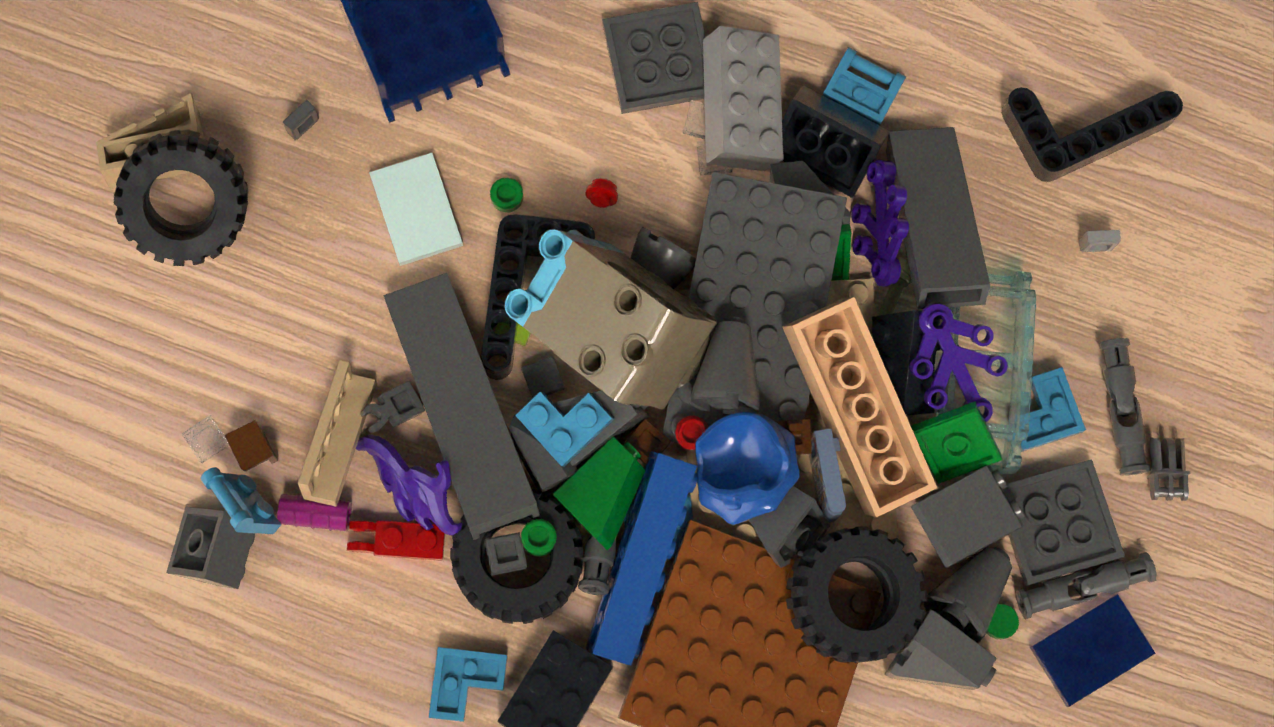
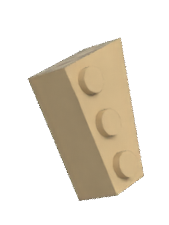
M191 93L182 98L183 102L167 110L161 108L153 112L155 116L138 125L132 123L96 142L100 172L110 190L116 188V182L127 158L133 154L134 149L141 143H148L150 137L159 133L162 137L168 136L170 131L180 130L181 135H189L190 131L199 132L200 138L204 139L200 112ZM183 170L169 171L159 175L155 180L192 172Z

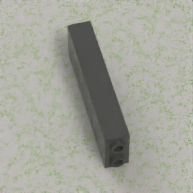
M954 127L889 131L886 157L887 161H892L896 166V178L893 185L904 186L907 190V200L901 207L898 216L899 218L906 219L909 223V231L903 241L917 310L924 309L933 303L943 304L947 307L986 305L990 281Z

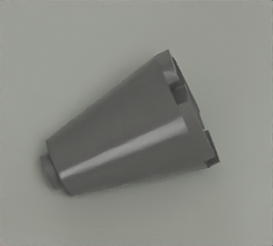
M644 227L637 234L630 257L646 270L662 278L672 289H675L694 269L696 258L692 257V254L661 236L653 235L649 229Z
M725 317L724 321L717 323L690 395V404L695 408L711 412L712 407L723 409V415L738 412L756 413V410H759L760 400L751 327L745 324L744 319Z
M984 548L928 593L927 602H924L926 612L929 610L935 611L978 644L987 633L1011 573L1012 564L1010 557L1000 548Z

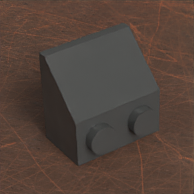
M185 507L166 573L220 587L239 589L240 582L245 574V564L249 550L255 540V533L236 532L230 523L231 517L226 511Z

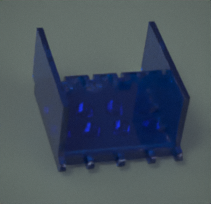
M337 0L389 123L395 121L393 110L413 103L416 112L423 110L420 99L443 91L446 100L452 99L453 95L450 88L473 79L476 87L479 88L483 86L481 75L499 68L504 78L511 75L505 61L503 35L487 0Z

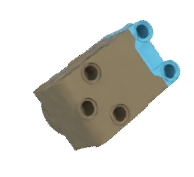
M554 229L545 232L539 242V250L545 260L527 290L515 289L508 294L505 300V310L508 316L551 348L559 358L617 402L625 405L635 404L664 409L675 390L688 383L699 372L709 346V334L717 323L716 318L699 308L690 298L676 292L662 278L646 270L614 245L587 238L577 230L563 232Z

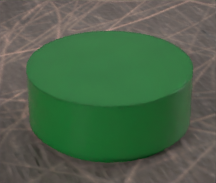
M512 178L497 180L490 190L491 202L501 212L515 211L523 202V189L520 183Z
M542 519L532 520L523 528L521 541L525 550L530 554L543 556L551 552L555 547L557 540L556 531L548 521Z
M998 604L987 634L998 640L1014 635L1019 627V618L1016 611L1008 605Z

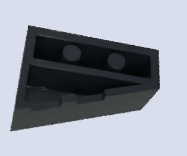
M922 310L872 317V336L875 346L906 416L935 412L934 408L925 403L924 394L931 387L936 372L934 370L936 351L942 350L938 341L930 358L933 364L931 376L926 379H919L910 372V363L916 358L924 335L919 326V316ZM940 315L933 319L934 327L940 326V319H942ZM921 362L917 366V373L921 374L926 370L925 362ZM937 392L931 397L932 403H936Z

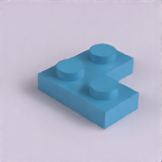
M1062 367L1031 377L1028 381L1039 410L1009 420L1020 452L1080 434L1086 430Z
M540 391L515 415L561 467H565L615 419L592 393H588L564 415L548 396Z
M438 647L429 718L464 722L469 687L504 690L508 656Z

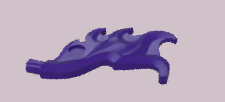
M373 434L359 437L356 450L367 451L368 454L373 456L380 480L387 493L393 492L395 506L405 520L410 522L415 518L423 528L430 530L434 528L429 520L431 519L447 535H455L461 530L462 523H455L447 508V490L451 485L449 462L446 459L436 463V468L439 472L437 476L418 465L411 468L408 467L397 450L387 440Z

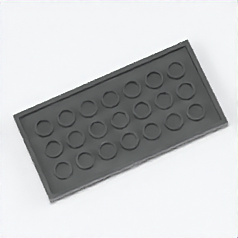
M713 172L689 298L699 308L716 318L717 323L724 321L725 317H739L744 319L745 324L751 327L760 400L759 410H756V413L763 414L773 421L805 419L810 389L782 326L826 307L847 197ZM717 323L709 334V344ZM698 373L688 383L677 388L668 402L662 434L671 442L678 443L675 436L676 426L687 416H698L705 420L709 427L721 418L728 416L722 414L723 409L712 407L711 412H707L690 404V395Z

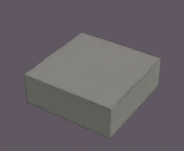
M1120 230L1086 231L1079 240L1080 251H1112L1121 241Z

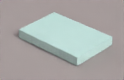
M432 153L369 172L400 266L463 246Z

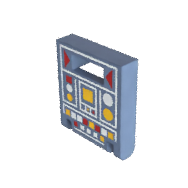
M832 428L814 431L811 436L812 454H809L818 506L828 523L837 520L846 508L836 454L841 448L839 438H833Z

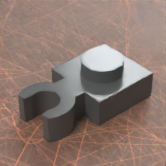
M410 381L381 394L377 398L380 405L370 404L361 411L360 415L363 417L367 414H374L377 417V423L373 424L369 431L377 432L386 424L388 419L394 428L421 415L425 408Z

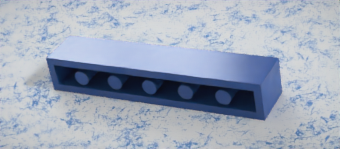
M650 451L644 469L645 473L639 484L607 581V585L610 587L609 593L602 596L585 647L590 653L630 666L633 659L639 657L643 647L641 635L644 626L650 624L654 614L652 602L655 593L660 592L664 584L665 572L662 571L666 559L672 557L676 547V539L673 538L677 526H681L686 517L687 507L684 504L688 492L692 493L697 483L696 465Z

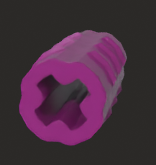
M282 494L279 500L277 520L280 524L295 527L348 531L352 514L351 501L339 500L337 507L305 500L300 494Z

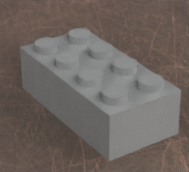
M719 26L703 39L706 164L766 171L770 168V164H777L783 160L779 35Z

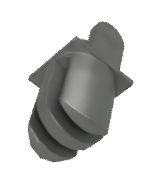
M1150 438L1151 474L1147 476V479L1150 480L1151 500L1165 497L1167 501H1172L1173 497H1180L1181 501H1187L1189 495L1188 475L1190 471H1186L1184 438H1177L1175 443L1172 438H1163L1162 441L1159 438ZM1158 479H1164V487H1159ZM1173 479H1179V487H1174Z

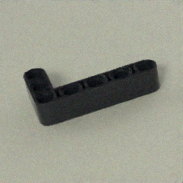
M1020 87L1013 90L1004 103L1001 113L1035 177L1043 182H1051L1166 129L1180 115L1183 109V102L1179 95L1173 91H1163L1059 139L1036 95L1028 88ZM1018 102L1023 104L1026 111L1016 110L1012 103ZM1158 106L1166 107L1170 115L1161 113ZM1129 119L1138 120L1142 128L1134 127ZM1028 130L1038 132L1041 139L1035 140L1031 138ZM1101 132L1109 133L1113 137V141L1105 140ZM1072 145L1081 146L1085 151V155L1077 154L1073 150ZM1043 159H1052L1056 163L1057 168L1046 166Z
M517 214L508 215L500 221L481 353L482 364L489 378L502 380L511 373L518 323L506 313L505 302L499 301L497 296L502 292L523 289L527 255L543 257L539 250V237L542 234L554 229L563 232L577 230L585 237L595 239V232L588 223ZM513 229L522 232V235L517 239L508 238L505 234ZM509 260L518 263L517 268L513 270H505L501 265ZM503 322L510 326V330L505 334H497L493 331L494 326L498 323ZM495 355L503 356L506 359V362L499 367L491 366L488 363L489 359Z

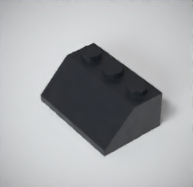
M803 85L793 97L782 120V161H804L823 183L854 198L867 175L869 165L874 162L888 136L889 130Z

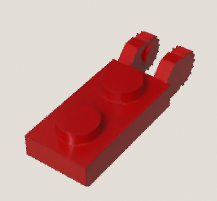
M378 520L377 523L350 521L349 529L354 532H376L375 544L352 541L347 543V551L372 553L378 557L443 561L445 534L436 524H432L434 528L426 530L419 523Z

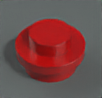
M597 178L586 188V197L596 207L606 208L617 203V186L610 180Z
M687 416L676 426V439L683 448L696 450L695 444L697 439L709 426L705 420L698 416Z

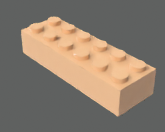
M855 297L843 298L782 326L826 428H832L833 438H839L841 450L837 451L864 514L878 517L936 489L937 485Z

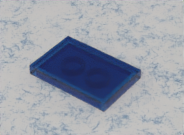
M1118 594L1029 647L1066 707H1070L1156 654Z

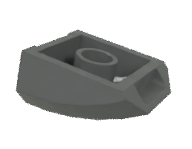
M514 414L509 427V433L517 454L538 491H541L543 496L550 498L578 469L576 466H572L570 462L565 467H561Z

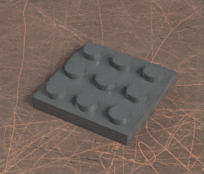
M698 2L602 19L621 114L704 99L703 39L706 37Z
M1092 459L1007 483L1008 487L1003 489L1009 501L1016 499L1026 516L1021 519L1024 526L1009 534L1025 586L1125 557Z

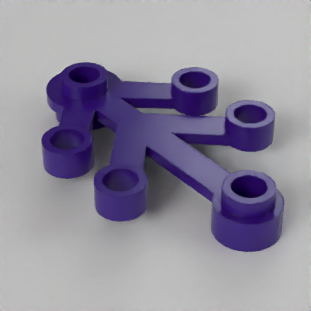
M877 160L872 162L867 169V179L875 186L876 218L871 213L869 205L857 203L852 208L851 219L853 223L864 224L877 240L878 251L874 248L871 237L857 235L854 238L852 248L855 255L865 256L872 264L871 273L876 284L887 287L890 284H895L901 274V263L896 256L903 239L908 234L909 223L906 219L897 217L901 207L907 200V190L904 186L893 185L896 178L895 164L892 161Z
M933 303L926 306L919 316V326L924 335L917 356L910 363V372L919 379L930 377L933 373V364L930 358L937 341L943 352L931 387L924 394L925 403L934 409H941L946 405L948 396L945 389L952 371L965 398L963 406L974 401L978 407L984 406L985 410L982 416L985 422H988L993 413L992 404L979 395L965 363L983 368L993 376H1002L1007 371L1008 363L1004 357L997 354L985 355L957 346L950 333L970 337L973 343L979 346H987L994 338L992 329L983 324L971 325L954 319L951 310L943 304ZM940 315L942 323L940 326L934 327L933 319ZM982 329H985V339L982 341H978V332ZM999 359V369L992 371L991 365L993 361ZM921 362H925L926 370L923 373L918 374V364ZM939 392L940 400L937 403H932V395Z

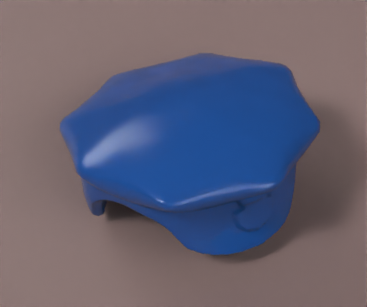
M738 412L725 416L713 423L697 439L695 444L699 501L702 506L713 511L732 525L776 510L800 477L794 435L763 414Z

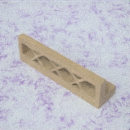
M339 360L298 482L303 499L337 507L366 416L361 417L360 413L366 406L371 404L376 388L375 379L353 375L349 362Z

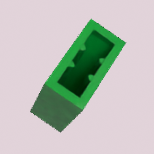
M614 437L553 494L606 550L612 547L645 473L644 468L637 461L641 457L639 452L628 441L622 445Z

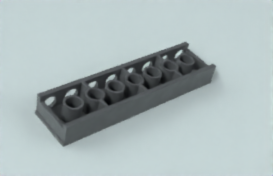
M444 273L383 295L443 459L449 462L451 480L473 540L480 538L479 534L529 515H532L533 518L539 516L536 500L448 274Z

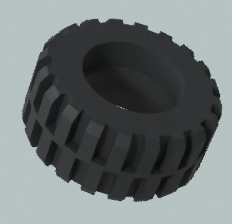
M180 130L170 131L168 136L163 137L159 133L150 137L148 143H141L137 146L133 154L125 161L116 182L114 205L117 206L115 216L118 224H123L124 226L123 234L128 241L134 239L138 243L136 249L143 255L150 251L155 254L154 261L164 263L165 258L174 260L173 266H184L187 260H192L193 265L204 263L207 256L214 259L221 255L225 246L230 247L236 240V235L238 231H241L245 221L248 205V184L244 180V171L241 164H236L234 161V154L228 148L225 150L221 149L218 146L219 141L212 137L209 140L200 138V133L190 131L189 135H181ZM174 170L189 171L200 176L209 184L214 192L215 202L211 214L205 220L192 225H179L165 220L155 211L150 202L149 193L154 180L159 175Z
M532 489V493L537 503L539 516L533 518L532 515L481 533L479 534L480 538L473 540L466 518L463 515L460 519L462 523L461 530L452 537L453 546L450 548V559L452 561L454 578L461 592L475 609L477 608L491 619L502 620L503 623L523 622V624L533 623L535 619L541 617L544 619L552 615L554 610L559 607L561 608L568 601L571 593L575 591L582 574V537L579 528L574 523V518L568 510L565 511L560 506V502L553 497L549 499L543 496L541 491ZM536 519L546 520L552 524L556 531L557 540L555 547L550 552L548 569L540 580L525 588H510L498 583L490 575L485 564V539L491 538L498 530L509 525H526Z
M861 526L851 529L844 528L818 538L815 543L809 544L802 551L803 556L800 559L795 560L791 568L794 571V575L792 578H788L786 589L791 590V598L786 599L787 610L793 609L795 618L791 619L794 628L802 630L804 635H802L801 639L808 646L814 645L817 647V653L824 657H833L835 661L844 663L876 661L887 658V655L890 653H897L905 647L904 642L912 640L918 632L914 626L918 622H923L925 611L921 610L920 606L922 602H927V591H921L920 582L925 581L923 570L916 572L913 564L918 561L912 552L905 553L902 550L905 544L898 538L889 539L887 538L888 532L880 529L871 531L868 527ZM859 562L867 566L875 573L881 583L884 597L883 607L877 620L868 627H848L837 618L830 606L828 586L831 576L839 566L845 563Z

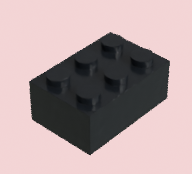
M553 630L497 722L504 727H579L612 672L613 666Z

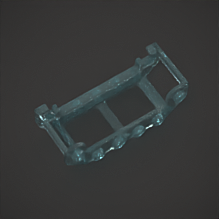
M1017 271L1013 276L988 274L990 283L1010 285V288L990 286L988 295L1013 298L1012 307L1015 308L1013 354L973 350L985 355L997 354L1006 359L1008 368L1012 369L1009 425L986 423L993 438L1005 439L1000 465L988 466L992 471L998 469L1001 474L1014 475L1020 470L1022 462L1021 442L1022 440H1027L1030 420L1036 292L1030 289V283L1032 282L1031 272ZM948 307L953 314V318L959 320L960 307ZM950 333L955 344L959 346L958 334ZM999 359L993 361L991 366L1000 367ZM952 371L945 389L948 401L943 408L936 409V416L954 409L955 377Z

